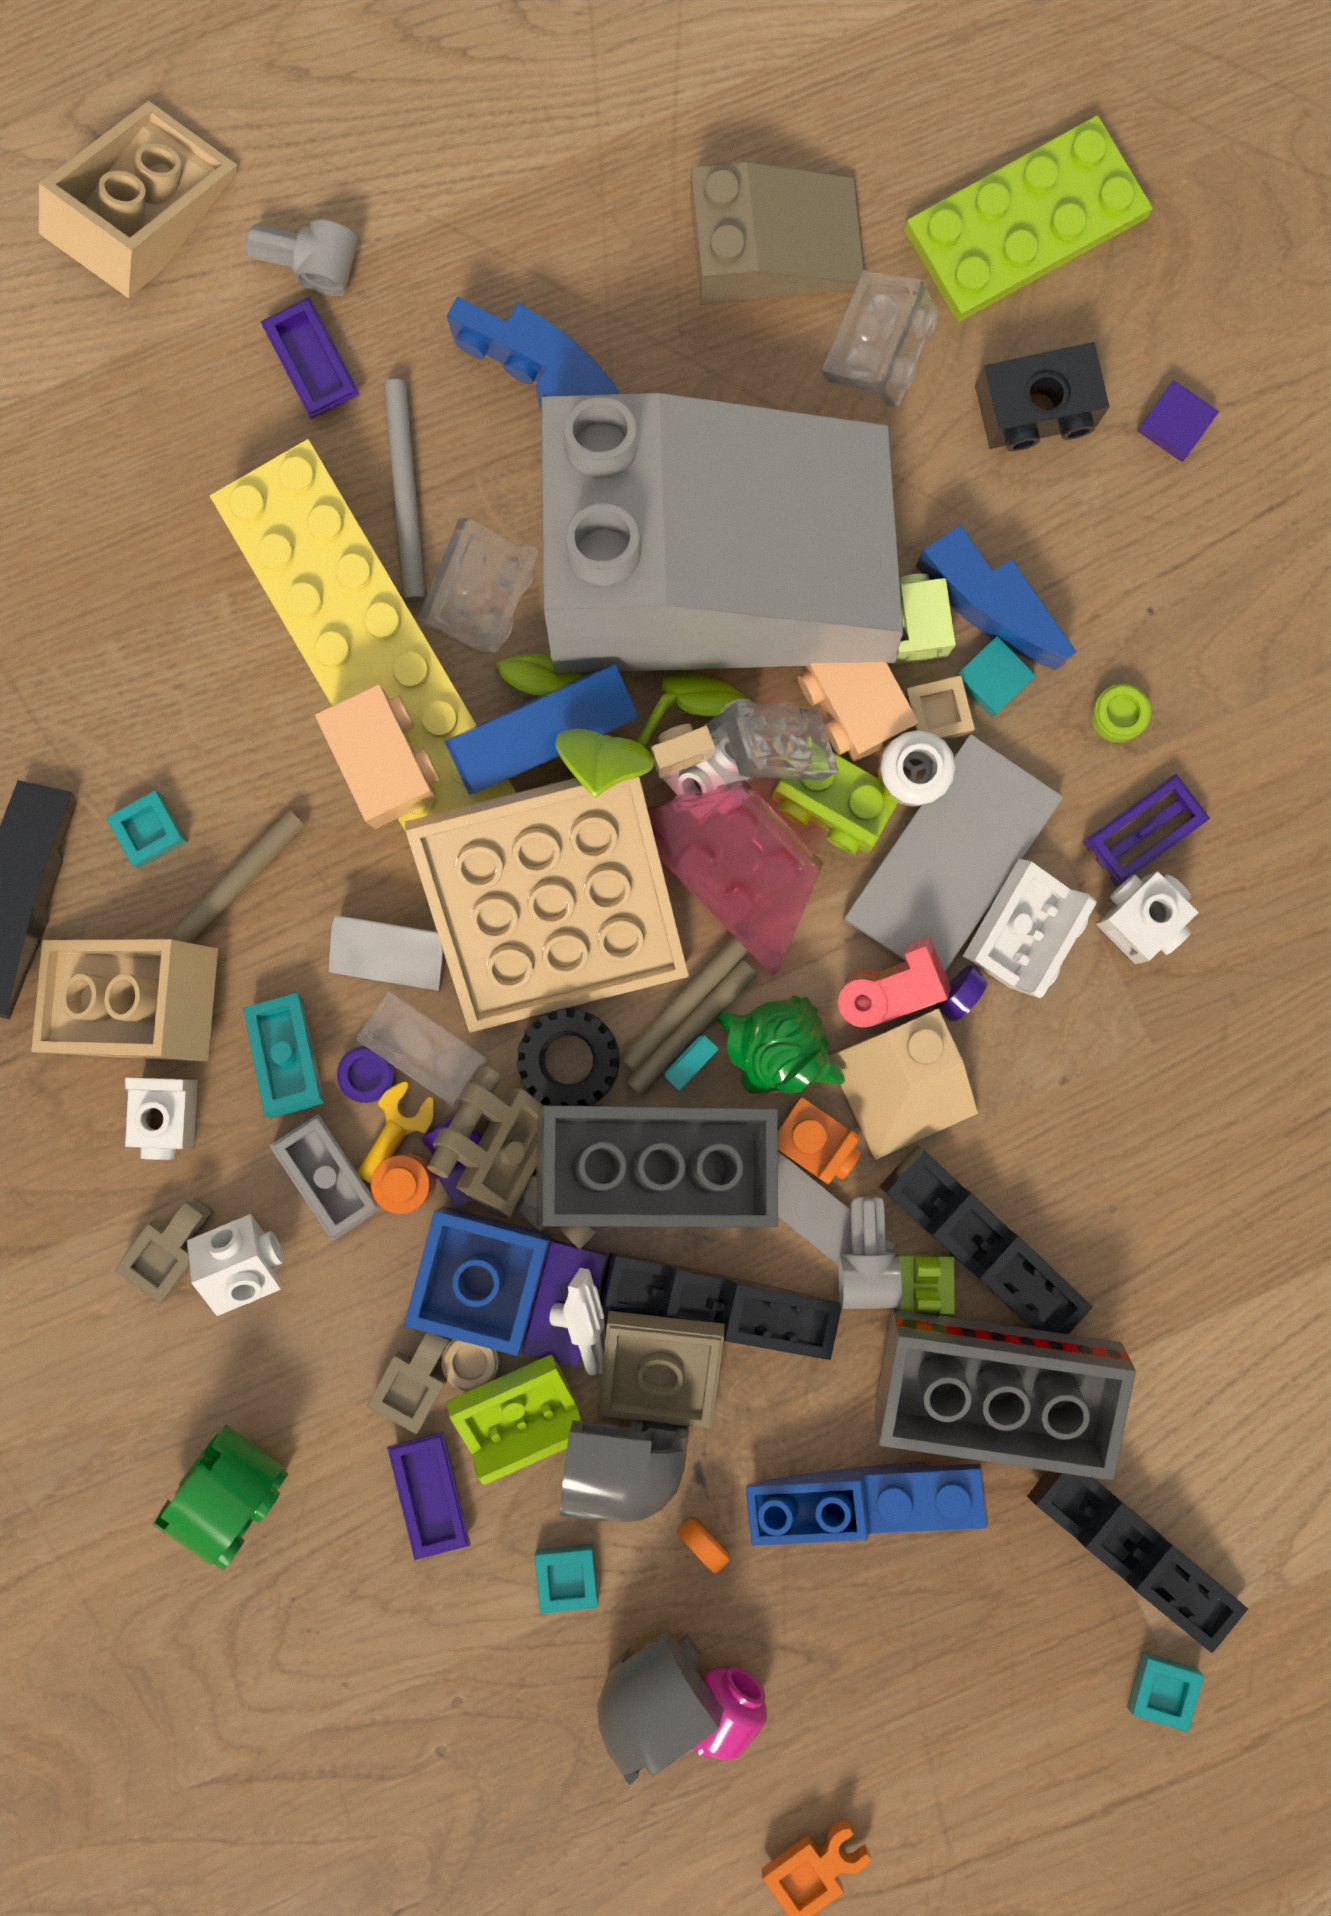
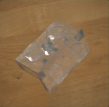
M459 518L416 622L470 651L496 653L512 631V616L521 594L528 589L533 580V565L539 551L529 544H513L470 518Z

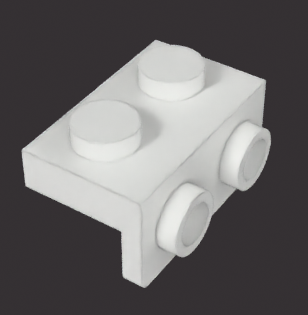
M1018 859L963 957L1007 987L1041 998L1046 993L1048 987L1057 979L1060 973V966L1076 938L1085 930L1088 924V917L1094 909L1097 900L1087 893L1069 889L1032 861Z

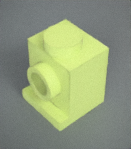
M924 573L900 577L903 634L896 663H892V665L947 658L956 644L946 578L930 580L929 575Z

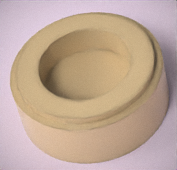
M452 1339L442 1355L441 1366L443 1374L447 1381L455 1388L462 1391H470L494 1379L500 1366V1352Z

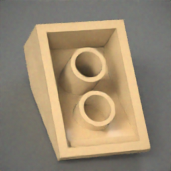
M148 100L39 183L38 234L124 296L130 298L166 268L236 175L238 165Z
M173 939L42 940L31 1052L208 1062L218 948Z

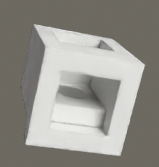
M125 1078V1089H128L125 1147H141L140 1158L154 1160L176 1159V1149L194 1147L198 1080ZM154 1108L160 1110L164 1118L162 1126L157 1130L151 1128V1110Z

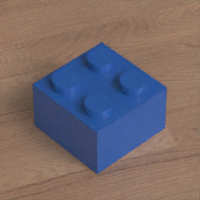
M445 1206L435 1210L404 1326L518 1356L524 1346L552 1234L540 1233L537 1230Z

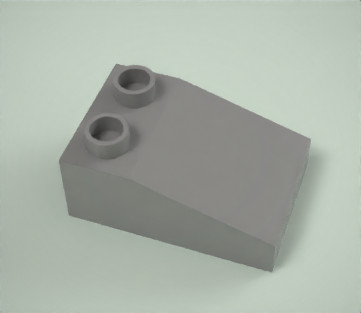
M663 393L542 397L544 614L554 674L590 673L616 664L619 672L810 666V664L896 663L903 634L888 425Z

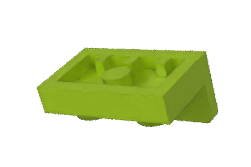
M807 737L772 795V799L780 803L777 808L780 814L804 827L807 826L809 821L829 831L826 839L830 843L852 855H855L858 849L867 854L873 849L879 839V835L898 804L897 801L887 795L878 778Z

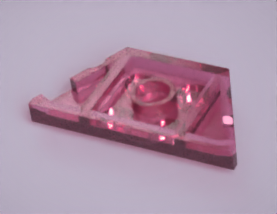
M745 779L720 785L712 792H691L675 796L672 802L647 807L660 860L772 976L775 975L783 963L823 862Z

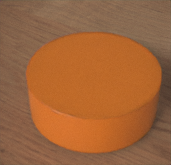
M689 1517L676 1531L683 1542L715 1575L730 1561L729 1557L731 1555L695 1517L693 1519Z

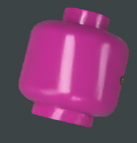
M721 1667L711 1669L703 1677V1681L724 1711L719 1729L693 1747V1749L703 1757H714L729 1761L740 1757L767 1721V1707L764 1701L765 1692L760 1683L750 1673L741 1668L731 1667L727 1669Z

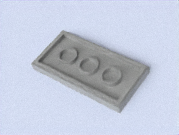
M971 734L954 756L956 769L953 783L947 792L934 802L919 807L843 918L844 922L903 962L907 961L904 954L909 943L931 936L944 971L947 970L1002 889L1018 859L1023 858L1064 798Z

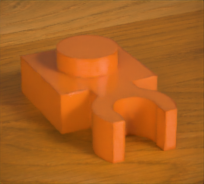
M848 1819L838 1821L830 1828L826 1837V1843L818 1848L808 1834L761 1868L762 1879L788 1916L815 1915L844 1894L842 1882L838 1878L841 1873L857 1874L869 1865L871 1856L865 1844L853 1853H845L840 1850V1845L853 1835L852 1825Z

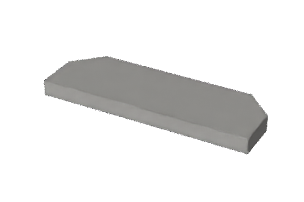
M778 1151V1217L839 1266V1257H843V1253L852 1252L850 1209ZM886 1239V1251L891 1252L895 1245Z

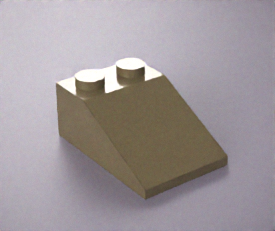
M754 162L691 167L690 202L701 305L865 288L853 177Z

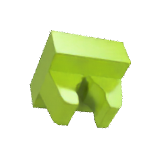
M895 1254V1256L899 1257L902 1280L901 1307L895 1309L928 1314H955L954 1256L951 1254Z

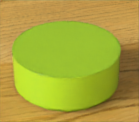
M1117 684L1107 688L1095 699L1091 708V722L1095 731L1102 738L1115 743L1130 741L1141 734L1148 726L1151 718V706L1148 698L1140 689L1129 684Z

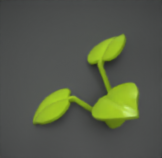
M551 653L520 654L495 663V671L498 670L499 675L506 682L523 692L539 696L588 674H554ZM696 672L671 674L662 680L661 688L667 694H664L658 701L636 742L627 738L603 736L591 730L571 729L557 735L555 747L568 769L589 793L596 798L620 782L637 778L651 771L654 765V756L645 746L668 708L678 705L682 710L690 714L724 716L751 710L755 711L757 703L733 685L719 678Z

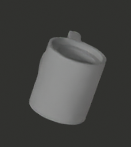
M313 220L310 222L309 227H301L298 234L255 224L247 231L245 248L246 254L252 259L293 268L294 276L304 287L323 295L337 297L345 294L359 239L347 227L328 220Z
M876 1196L853 1198L850 1202L852 1252L843 1253V1257H839L838 1276L841 1309L900 1308L902 1300L901 1267L899 1257L895 1256L894 1252L886 1251L885 1202L883 1198Z

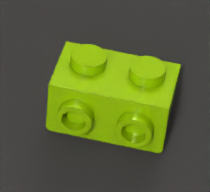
M553 1354L446 1401L449 1417L472 1454L476 1476L482 1485L491 1483L567 1449L572 1420L583 1421L577 1398Z

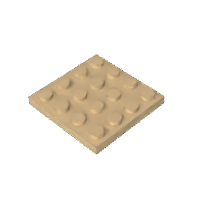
M639 777L620 782L596 798L589 793L577 778L405 821L406 835L469 1033L689 977Z

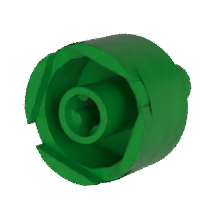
M225 1424L220 1433L213 1437L179 1482L180 1486L175 1492V1498L172 1502L170 1500L165 1502L152 1525L210 1566L214 1564L221 1570H224L243 1545L245 1539L242 1537L254 1520L259 1524L275 1504L280 1495L278 1489L286 1479L288 1472L282 1469V1463Z

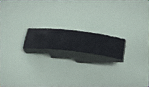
M19 780L16 783L0 825V1017L5 1019L11 1018L49 921L44 908L63 862L58 849L77 804L72 792Z
M918 1145L914 1147L879 1186L896 1204L1032 1329L1069 1334L1093 1308L1020 1236L1010 1230L977 1197L964 1188Z
M612 1252L609 1254L600 1294V1302L604 1313L614 1311L725 1324L724 1341L826 1360H831L841 1314V1305L837 1301L725 1275Z
M1047 1471L1027 1495L1040 1510L1075 1537L1088 1551L1124 1579L1137 1593L1209 1652L1213 1653L1247 1612L1248 1608L1095 1478Z

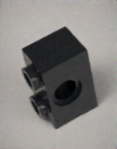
M1095 342L984 365L975 385L989 449L1007 446L1008 451H1020L1037 445L1041 441L1040 438L1061 434L1063 440H1072L1086 436L1095 430V427H1097L1110 407ZM1039 393L1048 396L1054 404V409L1043 410L1038 408L1032 402L1030 395Z

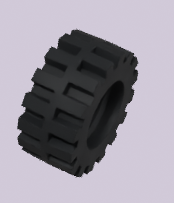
M559 1009L542 1015L524 1032L525 1034L517 1050V1070L525 1089L539 1103L546 1106H591L601 1100L612 1088L619 1071V1048L611 1030L596 1016L578 1009ZM566 1035L577 1036L583 1039L590 1047L593 1055L592 1068L589 1074L582 1081L574 1084H562L554 1080L548 1073L545 1065V1053L549 1045L557 1038Z

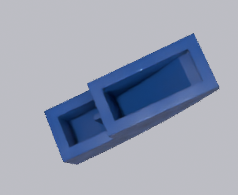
M961 525L923 549L916 564L918 569L922 573L928 574L930 580L946 578L949 604L964 619L992 640L998 636L1015 653L1054 670L1063 666L1077 652L1012 559L993 571Z
M616 664L592 671L542 696H537L444 742L468 794L471 795L560 756L555 747L557 735L563 731L586 729L604 735L639 716Z

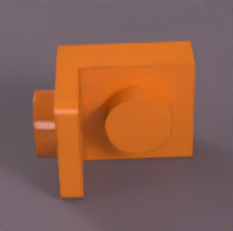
M799 1097L778 1128V1150L827 1184L832 1181L834 1176L843 1180L852 1170L862 1153L855 1148L861 1138L859 1135L847 1129L803 1097Z

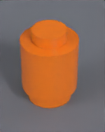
M403 1153L381 1162L375 1169L371 1179V1191L377 1204L384 1210L394 1214H406L425 1205L433 1196L436 1188V1174L427 1168L428 1161L417 1154Z

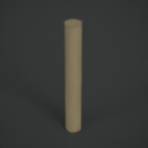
M289 809L172 930L173 934L180 941L192 943L306 824Z
M734 934L620 1056V1059L636 1072L751 948Z
M741 959L626 1082L642 1097L711 1025L718 1015L747 987L758 973L746 961Z

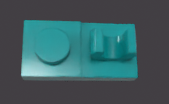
M299 993L244 1007L243 1011L263 1113L270 1119L325 1103L305 1003Z

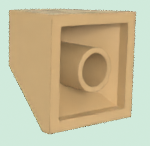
M939 1008L927 1011L829 1056V1061L844 1073L845 1082L840 1084L874 1160L978 1114L963 1060Z

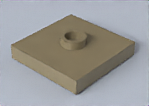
M609 1311L598 1416L712 1429L725 1324Z

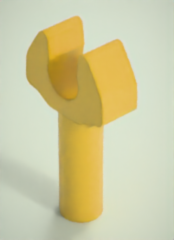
M402 1082L388 1089L378 1102L379 1107L385 1112L386 1125L357 1170L360 1178L371 1183L372 1175L377 1166L387 1158L393 1157L406 1134L415 1131L426 1133L430 1131L436 1120L435 1097H428L414 1117H408L402 1112L401 1103L411 1088L410 1082Z

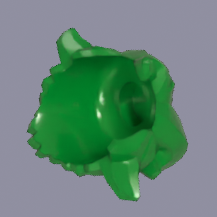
M792 996L790 1000L767 1002L747 1015L721 1013L718 1015L717 1021L729 1033L727 1051L731 1063L743 1070L740 1082L749 1093L759 1094L778 1090L786 1094H795L817 1082L843 1084L845 1082L844 1073L829 1061L828 1047L830 1043L827 1040L826 1031L822 1027V1020L817 1016L818 1009L811 1005L808 997L800 999L797 996Z

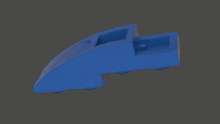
M458 296L447 314L449 326L455 339L454 342L465 353L478 359H484L485 355L501 362L504 364L503 367L507 373L523 383L533 384L534 380L538 382L535 388L540 408H542V397L621 394L602 368L574 340L548 320L518 302L507 322Z
M925 1461L883 1464L800 1474L751 1483L746 1486L752 1546L867 1540L870 1534L985 1529L988 1525L982 1464L927 1467Z

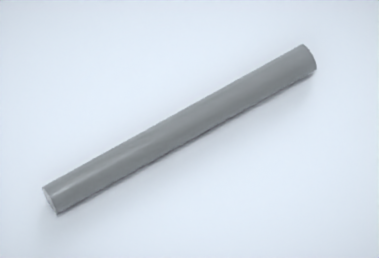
M390 379L384 382L403 600L405 602H420L426 599L407 386L405 380Z

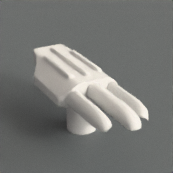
M579 1268L568 1286V1297L565 1304L556 1302L552 1306L550 1323L553 1326L568 1328L572 1344L579 1346L588 1375L593 1376L597 1373V1370L599 1374H602L606 1339L604 1328L605 1316L590 1269Z

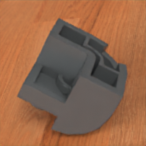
M572 1420L568 1437L560 1515L623 1523L641 1521L663 1510L677 1493L684 1473L689 1436L688 1426L631 1420L630 1428Z
M666 1630L634 1655L627 1649L614 1663L604 1683L597 1703L598 1728L609 1756L629 1785L639 1778V1771L644 1767L653 1777L720 1727L724 1709L696 1671L701 1653L688 1634L676 1642L670 1632Z

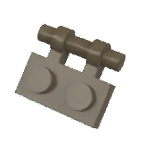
M481 1067L473 1083H466L457 1099L460 1107L448 1128H441L433 1143L437 1150L427 1168L440 1177L448 1178L458 1160L466 1166V1169L456 1188L495 1216L510 1218L537 1166L538 1110L544 1105L522 1088H508L501 1101L493 1095L501 1079L500 1074L491 1068ZM482 1116L490 1123L477 1145L469 1138Z

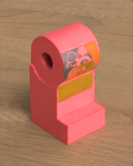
M931 936L909 943L904 954L907 960L905 962L881 971L867 968L851 974L845 982L838 999L839 1011L843 1018L853 1026L870 1027L948 1000L951 986Z

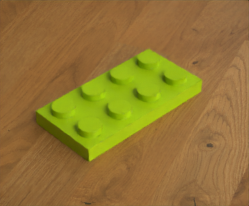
M1097 115L906 220L904 232L956 321L959 323L1148 219L1153 207Z

